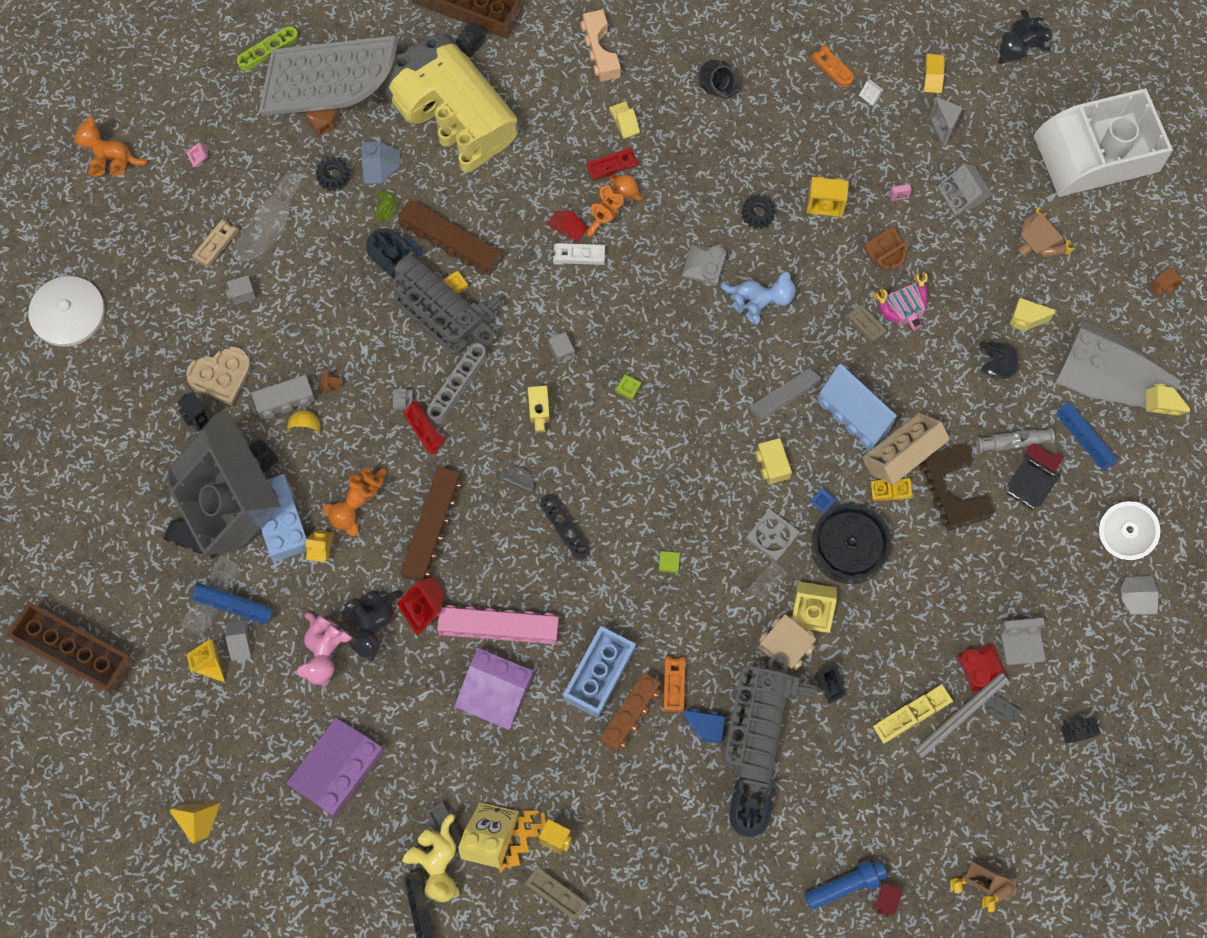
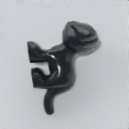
M1022 9L1020 11L1023 19L1015 21L1011 25V32H1006L1002 36L998 61L1000 65L1022 59L1026 54L1027 47H1039L1042 51H1050L1051 29L1049 27L1044 28L1043 17L1030 18L1027 10Z
M376 590L370 591L362 597L361 602L358 598H354L343 604L345 608L341 611V614L346 618H354L360 629L352 635L349 644L360 657L368 659L369 662H372L380 648L379 639L375 632L387 626L394 619L392 601L402 596L400 590L391 592L386 596L385 600Z

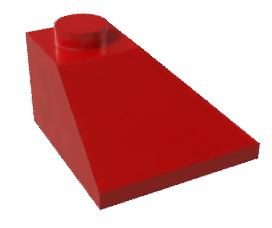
M434 577L417 581L397 602L398 607L416 635H419L441 613L444 593Z

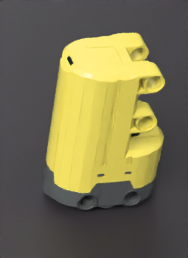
M447 34L427 36L422 42L412 45L404 53L395 56L389 74L379 86L407 122L419 124L430 120L434 116L436 117V123L440 127L438 129L440 144L446 147L457 143V149L460 152L459 166L464 172L473 171L505 149L518 134L517 116L455 41Z

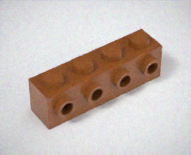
M645 672L642 674L601 736L600 744L616 754L620 749L624 750L629 742L628 736L630 733L634 734L640 725L638 723L641 716L645 717L651 708L649 704L652 699L656 701L662 691L660 690L661 683Z

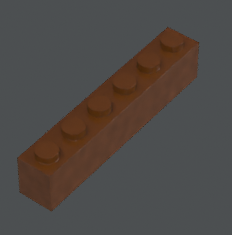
M409 199L397 215L399 225L404 230L413 231L420 239L425 238L433 247L442 248L447 255L459 258L465 266L471 265L481 275L486 274L490 277L502 261L500 251Z
M437 467L400 572L402 578L417 582L431 577V563L437 559L438 550L436 549L438 543L442 544L445 535L443 532L444 526H448L450 522V508L455 507L457 497H455L456 491H460L463 484L460 472Z

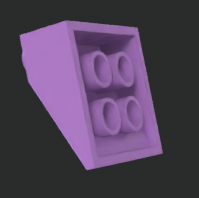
M478 648L469 666L454 707L510 730L532 681L533 671Z

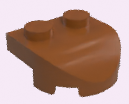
M894 226L862 244L870 261L879 268L894 269L901 266L906 260L907 243L906 241L902 242Z

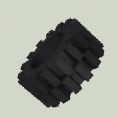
M474 22L469 23L468 26L466 25L455 41L467 57L474 55L479 50V47H482V43L485 41L484 38H486V31Z
M332 156V160H329V157H326V161L322 159L320 161L321 164L318 163V169H316L319 185H322L323 189L327 188V191H331V189L337 191L336 188L341 190L343 189L342 185L346 187L347 182L350 180V173L344 160L341 161L339 157L336 160L335 156ZM331 169H336L340 172L339 176L334 179L327 178L326 173Z
M757 194L756 198L754 195H751V199L748 197L746 202L744 201L742 208L744 223H748L749 227L753 225V229H757V227L763 229V226L768 227L769 223L771 224L774 219V202L771 203L770 198L766 200V195H763V198L760 197V194ZM755 207H761L765 210V215L761 217L754 216L751 210Z
M1095 717L1076 720L1060 727L1066 744L1087 740L1101 734Z

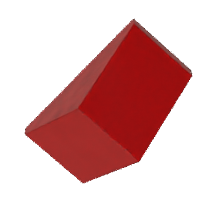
M556 211L547 223V226L577 243L587 230V227L572 211Z

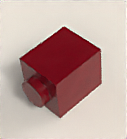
M882 883L879 887L873 909L877 910L876 913L886 918L889 915L893 916L896 913L903 890Z

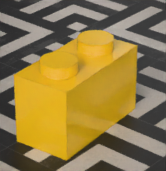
M549 819L538 837L539 844L560 855L563 850L567 852L572 843L570 830Z

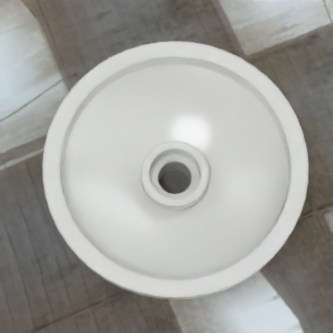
M1128 501L1114 505L1104 514L1099 532L1103 545L1111 554L1121 559L1134 560L1146 556L1155 548L1160 537V525L1151 509L1141 503ZM1128 526H1132L1134 528V531L1132 533H1128L1126 531V528Z

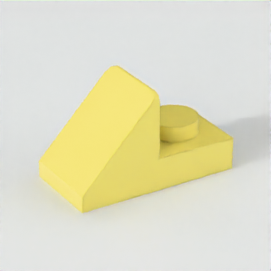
M626 101L609 107V111L623 139L640 133L634 110L629 109Z

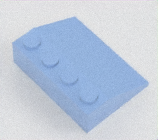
M841 364L837 366L818 397L820 406L833 413L832 416L837 422H842L851 435H856L860 439V443L865 448L869 447L871 450L888 436L897 416Z

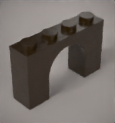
M967 444L932 453L919 464L921 473L926 475L927 488L934 495V506L941 513V524L943 527L946 526L947 531L990 519L994 514L988 495L970 501H958L950 497L944 489L943 478L945 475L970 467L973 458Z

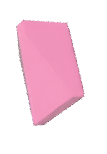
M199 142L187 152L193 167L198 166L208 157L207 145Z

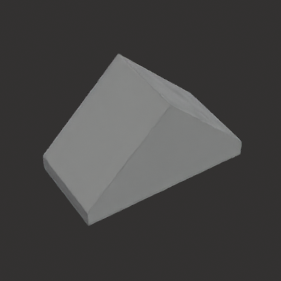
M247 620L228 622L225 637L231 661L251 658Z

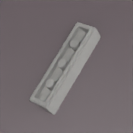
M809 368L749 406V409L758 421L761 422L819 385L822 379Z

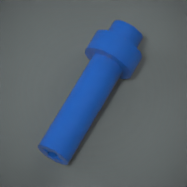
M867 859L856 864L858 870L804 893L811 911L864 887L868 891L880 887L879 881L887 878L881 861L878 860L870 863Z

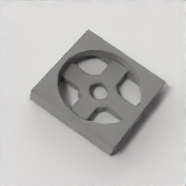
M769 509L747 535L746 540L777 562L800 534V531ZM767 520H776L778 522L774 529H769L763 523ZM784 528L789 530L790 539L788 542L780 537V533ZM757 531L765 535V540L761 545L756 537ZM775 533L776 538L770 539L769 534ZM774 543L782 548L777 551L767 550Z

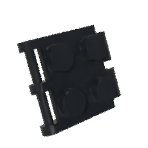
M1028 454L1008 483L1007 487L1010 489L1007 495L1017 501L1023 496L1024 500L1021 504L1033 511L1036 505L1038 507L1042 505L1061 474H1055L1047 469L1045 464L1041 465L1031 459V456ZM1028 461L1031 462L1032 464H1034L1035 466H1037V467L1040 468V469L1038 470L1037 468L1033 467L1032 465H1030V464L1027 463V462H1028ZM1042 471H1045L1046 473L1050 474L1054 477V479L1044 474Z

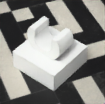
M868 80L859 96L873 106L884 89L872 80Z

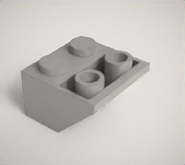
M963 164L937 186L955 215L980 205L992 195L976 167L969 164Z

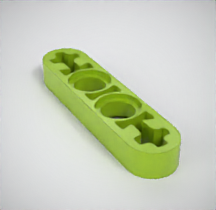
M286 27L241 53L237 57L238 67L244 71L250 70L269 59L272 50L291 46L298 40L297 30L294 27ZM273 42L280 43V45L275 48L270 46ZM259 50L265 52L263 56H256V52Z

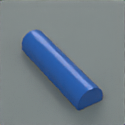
M1070 402L1060 407L1056 416L1103 471L1108 470L1119 461Z
M198 582L191 596L192 601L264 625L268 623L273 610L272 607Z

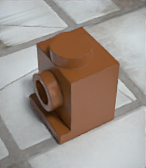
M1169 268L1155 278L1150 287L1153 294L1160 297L1163 294L1169 295L1172 291L1178 289L1184 280L1172 268Z

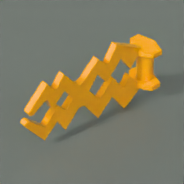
M538 810L524 811V817L517 818L518 829L513 830L512 836L519 837L520 846H509L511 856L505 855L507 863H502L501 868H497L500 870V873H503L506 868L520 866L518 853H529L526 839L528 837H539L537 829H543L546 824L544 812L541 813V824H530L531 830H525L524 823H533L530 816L538 814Z

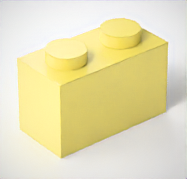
M781 439L758 444L755 457L757 462L762 464L761 475L763 480L767 479L769 485L790 479L792 471Z

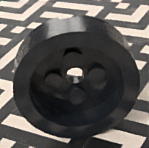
M842 504L831 508L819 519L811 538V554L816 566L828 578L843 584H860L875 577L886 563L891 548V535L885 521L875 511L862 505ZM854 538L857 541V545L849 546L846 540Z

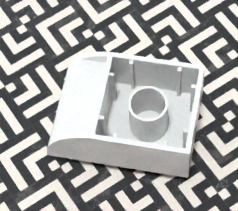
M1146 88L1071 107L1050 118L1034 134L1058 197L1160 172L1173 151Z

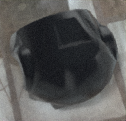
M709 60L703 64L698 74L701 88L707 94H712L716 97L719 96L723 99L732 98L737 93L738 84L737 76L729 64L725 61L720 62L717 60ZM729 76L728 86L725 89L720 90L725 86L727 82V77Z
M981 341L979 343L980 350L993 358L992 361L982 366L981 371L988 374L990 378L1009 379L1017 373L1019 361L1014 347L995 342Z

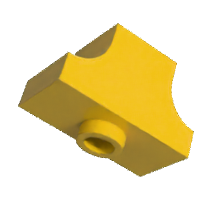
M314 530L306 539V560L326 562L330 556L334 533Z

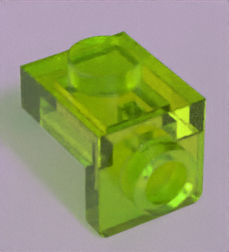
M379 191L377 193L378 200L382 204L375 211L377 221L383 223L391 218L395 209V203L390 194H384Z

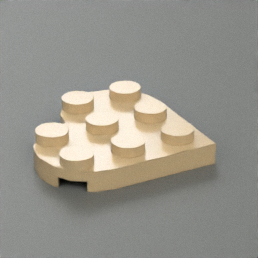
M229 347L230 349L218 351L214 357L204 356V358L197 361H192L186 372L191 388L198 393L233 405L250 371V360L246 353L240 348Z

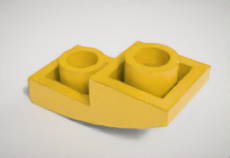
M911 478L901 479L893 485L883 480L871 481L873 501L913 498Z

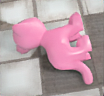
M306 612L305 618L309 620L310 627L305 634L304 643L313 652L314 658L308 663L302 664L296 672L298 676L306 678L312 684L325 687L330 682V678L335 671L334 664L329 659V656L340 642L351 640L352 635L343 629L337 630L339 625L331 619L326 620L322 615L316 618L313 613Z

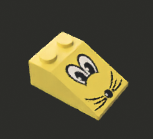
M480 802L464 830L458 847L461 859L501 868L519 811Z

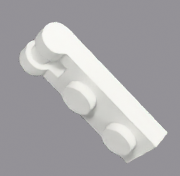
M554 244V264L604 265L605 245ZM568 252V255H562V253Z

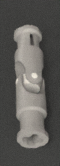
M1048 427L1046 430L1039 431L1032 429L993 434L991 437L984 438L978 436L975 442L977 452L982 453L986 450L1001 451L1012 448L1029 447L1031 444L1039 445L1040 443L1048 442L1054 444L1055 434L1053 428Z

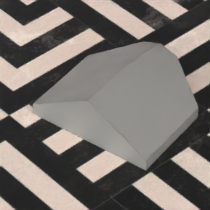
M1153 576L1126 577L1120 592L1121 600L1128 609L1129 614H1158V589Z

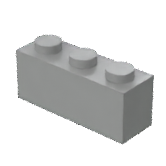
M306 375L251 393L260 419H271L275 414L281 412L289 413L293 408L299 406L307 407L311 402L315 401Z

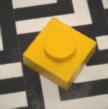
M459 271L443 279L458 294L468 288V284Z

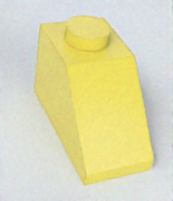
M1019 298L1010 324L1019 330H1029L1050 321L1055 310Z
M1154 384V387L1146 389V412L1177 416L1190 412V408L1174 388L1166 387L1165 384Z

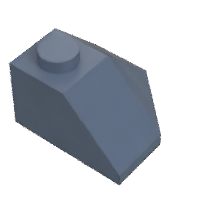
M362 142L364 184H382L387 180V177L400 168V150L382 142Z

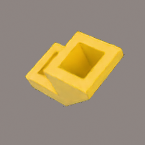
M926 54L924 67L926 74L923 91L942 93L944 55Z

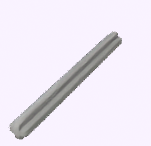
M999 673L916 747V754L921 758L928 754L1008 682L1007 677L1003 673Z

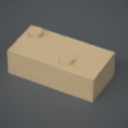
M917 413L862 458L872 476L893 485L950 439L941 421Z

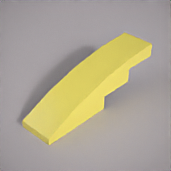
M941 684L926 695L921 696L877 723L873 728L885 744L954 701Z

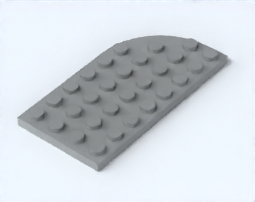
M396 36L272 50L259 113L265 116L348 107L364 100L383 83L389 74L395 59L398 39Z

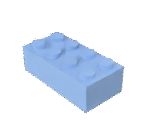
M284 474L267 480L271 489L276 492L281 507L261 527L273 563L307 551V547H305L307 537Z
M600 626L563 694V701L599 719L635 651L636 644Z

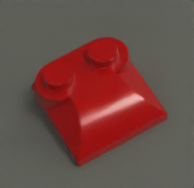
M993 643L975 649H968L956 656L972 693L983 689L999 673H1003L1009 680Z

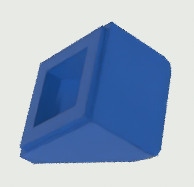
M822 487L810 502L824 514L839 499L826 487Z

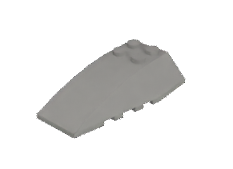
M1082 321L1070 353L1055 383L1089 398L1103 399L1113 403H1124L1125 405H1134L1146 409V389L1154 387V384H1165L1166 387H1172L1177 391L1181 381L1118 335Z

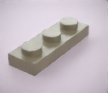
M536 867L525 883L527 887L575 922L588 904L538 867Z

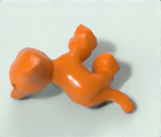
M88 115L87 121L82 122L76 130L74 136L75 143L83 148H92L95 156L90 161L88 175L98 177L105 174L106 160H113L109 166L110 173L113 176L124 174L127 162L136 166H143L148 162L145 158H134L127 145L120 141L102 140L92 115Z
M611 175L609 180L613 185V189L610 185L600 188L599 194L602 201L600 203H593L591 206V215H594L596 219L587 231L588 237H592L602 223H608L614 219L619 207L624 204V199L638 201L644 199L643 195L639 192L637 182L631 175Z
M363 468L360 471L361 476L351 475L349 477L350 488L345 502L326 504L323 507V513L329 517L333 527L345 530L351 536L357 535L358 526L355 510L364 503L369 502L376 495L378 489L383 486V476L388 471L386 468L380 469L375 474L371 473V468Z

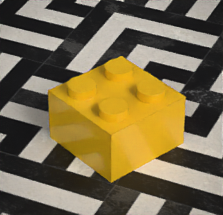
M812 177L806 213L843 217L847 203L849 181L839 178Z

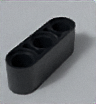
M171 520L162 538L167 542L173 541L175 545L191 548L193 552L203 555L188 525ZM212 554L209 556L213 559L216 554Z

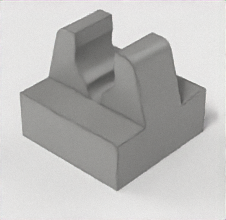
M406 389L393 390V410H406L410 403L413 402V391Z

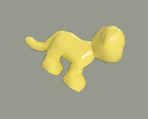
M449 814L444 819L440 833L433 829L432 831L426 829L418 837V843L422 846H434L429 853L420 847L418 849L412 847L402 860L407 864L420 863L430 874L425 886V895L429 899L442 903L450 901L453 897H459L460 893L454 881L445 874L446 866L453 859L456 852V843L449 833V826L455 819L454 814Z

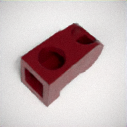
M1031 444L1024 454V458L1029 454L1031 459L1041 465L1045 464L1046 468L1052 472L1056 471L1064 458L1059 453L1056 456L1047 453L1038 444ZM1028 461L1029 464H1031V465H1033L1034 467L1038 468L1037 466H1035L1034 464H1032L1031 462Z

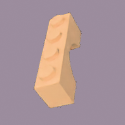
M598 10L584 13L583 21H580L582 32H586L584 37L585 43L591 49L589 57L595 63L593 66L595 76L599 77L600 82L621 77V67L617 54L607 52L599 45L601 37L607 34L608 24L604 11Z

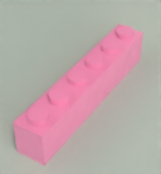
M446 605L439 614L437 631L438 635L557 644L559 619L551 613H544L542 616L535 615L534 612L517 614L512 610L496 612L495 609L487 608L484 611H480L474 607L457 609L456 606Z

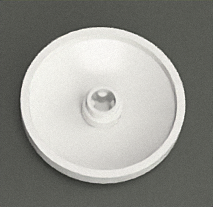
M74 276L59 277L44 284L34 294L29 305V321L35 333L45 342L55 346H73L86 341L96 333L104 319L105 305L100 292L89 281Z

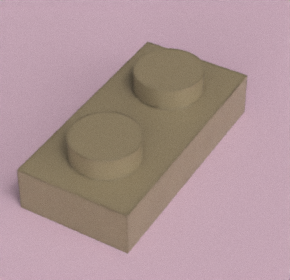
M862 304L847 315V319L871 344L886 333V329Z

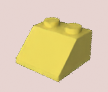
M798 581L792 617L799 622L798 625L803 629L830 633L837 600V588Z

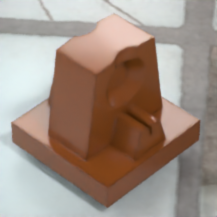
M324 370L320 378L322 395L326 394V392H331V389L341 388V378L331 377V374H328V370Z

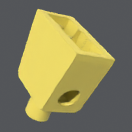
M547 386L528 387L530 422L534 423L535 432H545L546 422H549ZM537 410H542V411H543V412L540 413V414H539V413H536Z

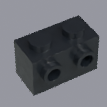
M193 391L184 394L177 402L180 407L178 412L181 414L182 419L188 426L192 425L197 432L212 418L206 406Z

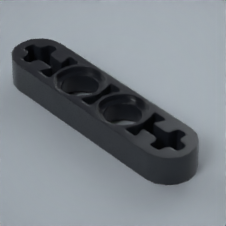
M553 495L543 496L540 501L542 511L571 554L578 560L585 559L589 554L588 544L556 497ZM545 501H553L552 506L555 510L553 513L549 506L545 507ZM557 515H562L565 518L562 524L554 522V518ZM569 530L576 534L571 540L566 539L564 536L565 532ZM578 539H580V541H578L579 547L585 548L584 554H581L580 552L576 553L577 547L573 543H575Z
M418 872L406 873L405 887L416 938H434L421 876Z

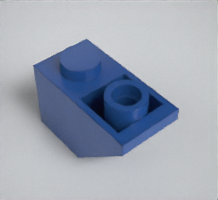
M689 709V711L684 712L683 719L700 741L721 744L725 717L720 716L721 714L717 712L703 714L697 709Z

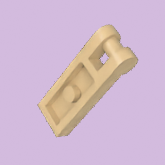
M222 219L192 255L193 259L209 268L231 239L238 234L239 228L229 225L228 221Z

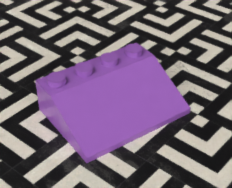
M335 718L286 784L336 819L383 755L384 750L365 735Z

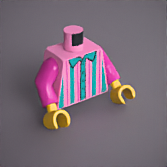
M922 272L923 278L919 280L918 274L914 275V280L918 282V285L914 283L887 295L886 290L880 289L881 297H879L878 293L873 294V298L879 300L878 305L883 317L897 323L899 326L909 323L913 331L923 326L919 318L923 316L927 308L928 295L924 282L927 281L928 276L925 272Z

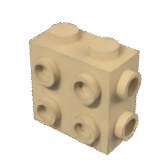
M785 614L782 618L778 617L771 625L773 629L770 633L765 632L759 639L761 642L759 649L770 658L775 655L784 656L787 660V672L790 674L793 669L797 671L803 664L801 659L805 654L809 656L816 648L814 646L816 638H814V634L810 630L799 626V622L794 617H788ZM774 660L782 668L784 667L782 660Z

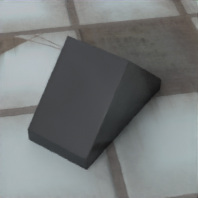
M835 662L816 672L814 679L829 704L846 695Z

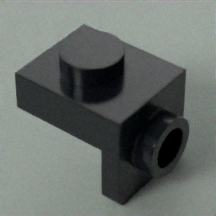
M261 439L249 447L264 472L279 461L272 449Z

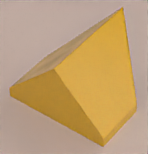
M213 640L204 642L187 654L191 673L196 672L225 682L218 648Z
M185 803L172 808L170 813L193 844L209 836L220 803Z

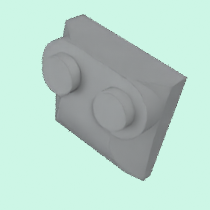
M691 244L682 277L717 286L727 252L720 246H712L710 248Z

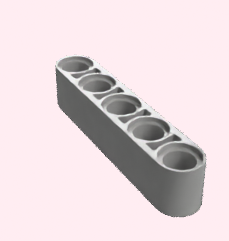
M475 343L469 347L428 406L427 414L432 424L439 425L445 421L485 363L486 350L482 344ZM475 353H481V354H482V355L479 356V357L473 356ZM466 367L472 368L468 372L463 371V369ZM455 382L462 383L460 386H453ZM445 397L451 398L450 401H443L442 399ZM434 412H440V413H441V414H440L439 416H437V417L432 416V414H433Z

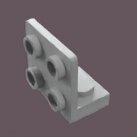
M1044 618L1004 621L999 627L1007 666L1040 663L1046 660L1040 632L1045 626Z

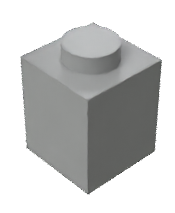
M249 276L227 281L228 289H225L228 300L232 299L234 305L256 299Z
M566 332L562 334L556 333L548 339V346L558 365L575 358V350Z

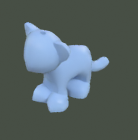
M786 271L780 274L778 280L771 288H764L754 280L745 281L738 286H729L725 282H722L720 285L725 292L732 294L730 298L735 301L732 306L739 314L745 309H749L746 317L754 325H758L760 321L759 313L767 304L772 301L776 305L786 306L793 300L796 293L795 285L790 280L789 272Z

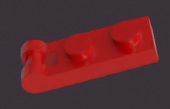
M627 148L586 163V168L592 182L629 168L638 167L639 162L634 158L632 148Z
M411 402L403 415L430 454H436L439 446L444 443L445 438L443 435L438 434L418 402Z

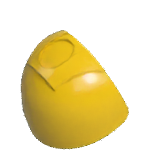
M300 410L289 418L287 432H290V429L293 427H307L320 434V421L313 412Z

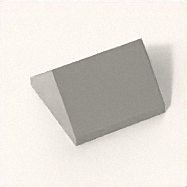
M936 98L930 118L942 145L945 146L956 127L962 107L944 99Z

